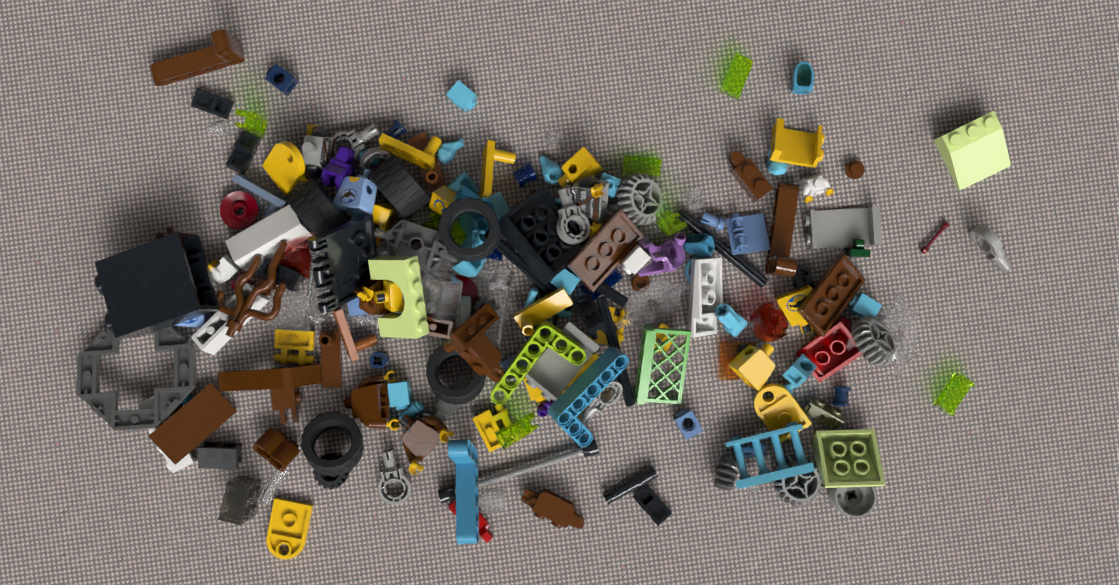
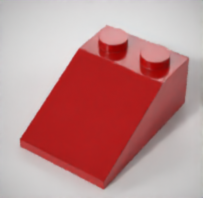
M845 315L835 321L824 337L817 334L795 353L798 358L804 354L817 366L812 375L819 383L862 355L852 339L853 325Z

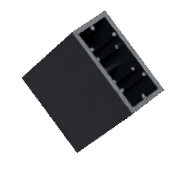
M176 232L95 262L98 273L95 276V285L99 293L104 296L108 310L105 314V322L108 329L114 333L115 338L142 337L220 310L199 235Z

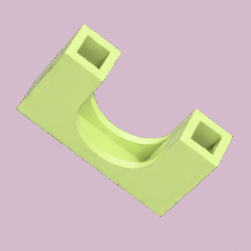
M378 256L369 259L371 279L394 282L401 289L405 301L402 313H388L377 318L380 337L417 339L429 334L418 256Z

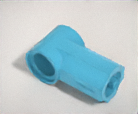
M727 303L719 304L715 308V316L723 324L722 327L734 338L748 325V322Z

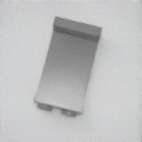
M880 206L819 211L809 210L804 215V225L807 226L805 244L808 245V249L853 247V239L865 240L864 246L882 244Z
M570 322L562 331L585 348V362L581 365H574L548 347L525 376L527 378L525 382L533 389L538 387L542 391L541 395L548 401L551 399L557 400L570 381L600 347ZM560 339L556 342V345L563 347L567 342ZM574 351L572 356L579 358L582 356V352Z

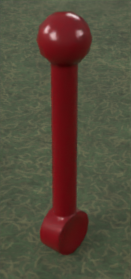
M943 222L938 232L926 246L921 248L920 251L923 254L928 252L929 247L944 229L949 228V223Z

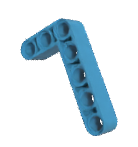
M616 347L608 348L549 407L548 414L581 447L588 446L593 440V435L576 417L629 363L628 357Z
M469 439L449 440L448 455L456 464L457 544L478 543L477 448Z

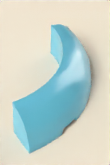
M465 171L447 186L455 193L463 185L476 195H478L477 192L479 191ZM465 213L459 217L462 230L461 247L475 248L481 245L486 240L483 235L489 229L487 220L484 218L481 221H477L472 218L470 213ZM486 258L476 262H466L458 259L457 263L455 262L452 266V269L463 276L473 277L482 269Z

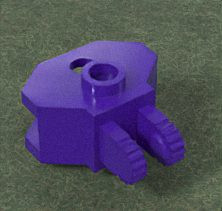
M340 147L336 158L331 159L322 171L321 179L323 185L336 186V189L339 190L345 177H356V166L352 165L355 156L353 149Z

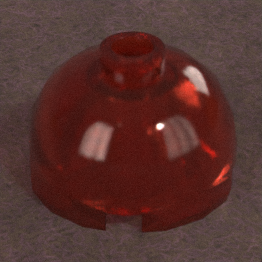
M307 243L303 245L294 244L285 249L279 262L282 266L289 269L291 267L305 278L312 279L314 278V267L311 261L318 257V255H310V248Z
M764 303L756 308L749 319L753 335L763 342H775L787 334L785 333L788 328L786 316L780 309L776 310L772 307L774 305L772 303Z

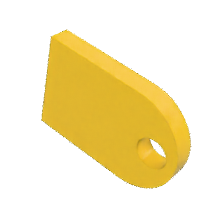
M282 141L276 144L262 165L284 196L293 191L305 172V163L300 151L289 141Z
M767 384L760 391L756 392L754 408L769 431L786 428V424L792 422L802 424L803 429L812 424L796 399L783 385ZM770 391L774 395L771 399H765L763 394ZM790 433L778 435L780 443L791 437Z
M278 497L274 498L266 544L269 551L275 557L291 559L304 549L313 504ZM281 544L288 545L289 552L287 554L280 551Z

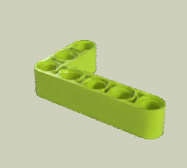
M541 322L504 370L505 374L502 379L493 385L490 395L491 401L496 405L504 404L546 347H549L574 365H581L585 362V348L550 322ZM543 328H548L551 331V333L547 336H543L540 333V330ZM563 339L567 343L565 346L559 347L556 345V342ZM531 344H537L539 349L531 351L528 347ZM574 351H581L582 356L574 358L572 353ZM524 359L528 364L521 367L517 364V361ZM513 375L516 377V380L509 382L506 380V377ZM501 390L505 395L498 397L495 395V392Z

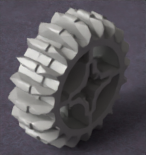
M636 173L628 176L626 180L621 182L622 186L618 188L620 193L617 197L620 198V201L617 204L621 205V210L635 225H648L656 221V218L661 216L660 212L664 210L662 205L666 203L662 200L665 194L661 193L663 187H658L659 181L654 180V176H648L645 173Z
M868 315L854 323L851 332L853 335L852 339L855 341V346L858 347L864 359L866 358L869 363L879 367L888 365L896 359L898 355L896 341H894V336L891 335L890 330L886 328L885 324H882L880 319L877 320L876 317Z
M794 455V460L788 456V463L786 465H789V468L797 466V456ZM809 458L808 462L814 463V459ZM817 463L813 464L814 472L790 477L786 480V483L785 478L772 481L774 485H779L774 489L776 493L780 492L778 497L780 499L784 498L786 504L791 502L793 507L797 503L800 507H803L804 501L809 506L811 505L810 499L816 502L817 498L815 495L821 496L822 492L819 489H824V485L820 483L822 479ZM798 477L801 478V480H800V485H798V484L796 483V482H798V479H797ZM813 481L811 488L807 490L808 483ZM797 488L801 495H791L787 492V489Z

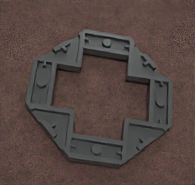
M172 326L153 332L155 333L156 351L174 350V387L154 389V408L118 411L119 392L99 393L100 356L117 355L120 350V338H115L114 333L108 327L102 330L92 340L93 343L77 356L76 395L84 400L114 431L158 428L196 387V348Z

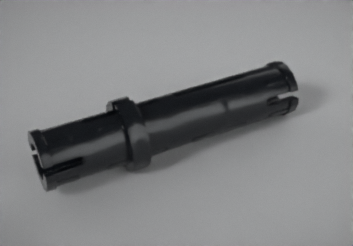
M652 466L640 474H634L633 478L612 490L603 493V497H605L604 499L607 504L610 505L637 488H643L646 483L659 476Z

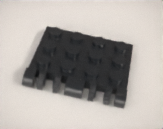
M367 213L327 232L315 234L308 238L310 255L316 256L324 253V256L316 257L311 261L314 267L313 276L316 283V291L323 292L317 297L320 313H328L357 298L354 290L371 278L368 260L378 257L373 215Z

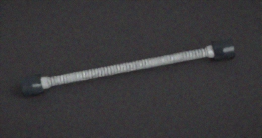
M593 439L588 446L578 447L576 450L569 451V453H562L552 458L550 457V459L547 458L543 461L522 466V468L519 467L515 468V470L512 469L508 472L494 475V477L491 476L487 477V479L478 480V488L497 483V481L513 478L523 473L525 474V472L528 473L532 470L541 469L544 466L553 465V463H560V461L563 462L565 459H572V457H588L600 454L596 440ZM454 485L438 489L439 499L442 504L456 499V487Z

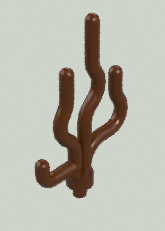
M285 240L279 243L268 267L266 282L253 288L246 301L242 288L254 275L261 261L260 255L253 257L248 270L239 277L234 289L237 303L234 309L222 304L225 292L223 290L217 292L216 296L220 307L218 311L230 316L225 325L229 327L225 335L233 338L236 331H241L243 323L249 317L269 321L279 314L281 297L286 289V283L284 282L279 283L274 293L273 308L269 313L251 309L258 294L267 291L275 283L276 268L287 247Z

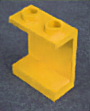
M777 118L772 128L770 160L815 168L824 156V150L821 149L825 139V134L822 133L823 125H818L815 133L785 129V119Z

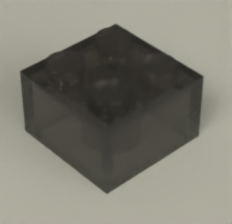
M239 475L227 481L218 520L242 525L255 517L258 510V505H256L257 498L261 496L263 489L261 486L262 480Z

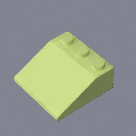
M994 111L934 139L958 191L1011 166L1003 129Z
M875 429L815 432L812 444L824 488L885 486Z

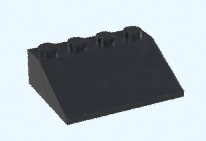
M542 186L502 216L499 223L502 235L542 283L546 285L568 267L566 263L580 250L588 239L571 245L565 243L559 237L556 225L559 219L558 210L562 208ZM571 220L568 221L567 228L569 231L566 234L578 235L581 231Z

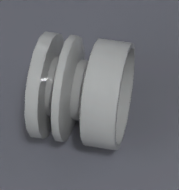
M873 486L828 488V499L831 505L837 511L853 518L864 517L875 507L877 498ZM847 491L853 494L851 498L846 494Z

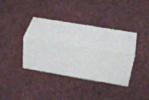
M288 204L227 239L225 242L233 261L244 271H247L255 255L261 256L259 267L266 258L269 260L273 258L282 240L287 242L285 249L287 251L313 236V234Z
M692 258L687 330L691 331V338L717 334L715 308L719 304H723L722 258Z

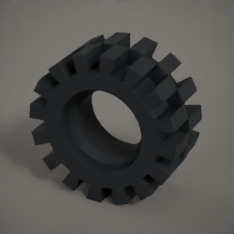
M335 452L327 453L321 459L335 460L343 455H338ZM314 470L313 475L315 474L314 480L318 481L317 484L319 486L323 485L325 489H333L341 486L348 479L350 472L330 478Z

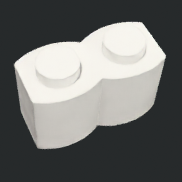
M636 245L621 261L623 263L621 267L629 275L631 273L635 275L651 257L641 247Z

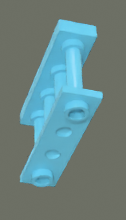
M792 422L786 424V428L742 439L740 436L729 438L730 442H726L725 445L727 448L733 447L741 475L739 476L740 480L735 481L737 489L814 472L813 462L809 463L805 459L798 430L803 429L802 424ZM790 433L798 460L797 466L789 468V465H786L778 435ZM770 437L779 466L777 467L778 471L771 473L766 467L759 441ZM752 442L759 467L758 476L754 477L748 474L741 449L742 444Z

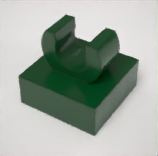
M853 239V248H846V256L870 257L871 250L864 248L865 240Z

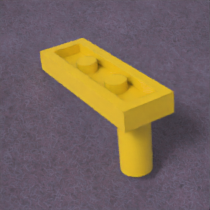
M384 133L379 138L381 148L427 171L434 169V155L442 143L438 137L432 136L424 151H420Z
M488 140L483 148L479 194L481 198H489L492 193L494 161L514 164L516 159V153L495 149V141Z
M562 286L514 313L513 318L522 329V333L525 336H531L534 333L533 326L573 305V301Z

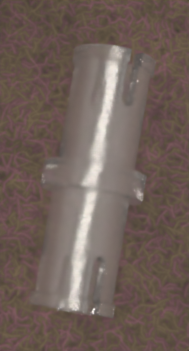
M287 468L283 472L275 469L270 480L266 482L267 486L259 499L260 502L266 505L271 504L277 490H280L282 487L280 484L288 472Z

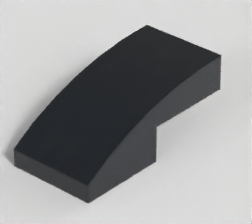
M197 88L191 103V107L227 120L234 105V101Z
M243 130L234 144L235 149L226 162V167L244 175L254 158L261 137Z
M647 484L632 496L657 526L673 514Z

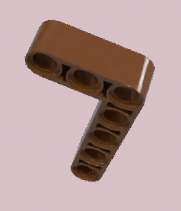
M222 29L211 32L210 37L213 46L151 64L149 68L154 85H169L244 62L245 58L240 41L227 30Z
M781 182L777 185L769 238L770 250L767 252L765 266L766 275L791 277L796 273L797 259L790 258L799 185Z
M321 364L217 372L219 392L284 389L322 383Z

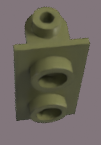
M809 395V404L806 403L803 407L806 414L815 419H818L822 414L821 422L831 428H838L841 422L844 423V416L839 408L831 407L821 398Z

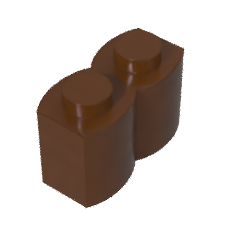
M270 427L255 442L253 450L262 458L268 460L277 470L283 472L298 456L300 450L295 442L286 440L280 430Z

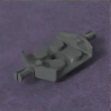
M402 219L390 231L376 228L375 231L377 232H374V236L387 240L389 256H418L421 268L432 271L443 260L447 259L456 263L458 259L452 258L455 256L448 252L443 245L438 231ZM415 239H419L422 242V247L419 250L411 248V242Z

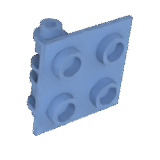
M737 213L733 214L732 218H725L732 255L770 250L763 213L740 216Z

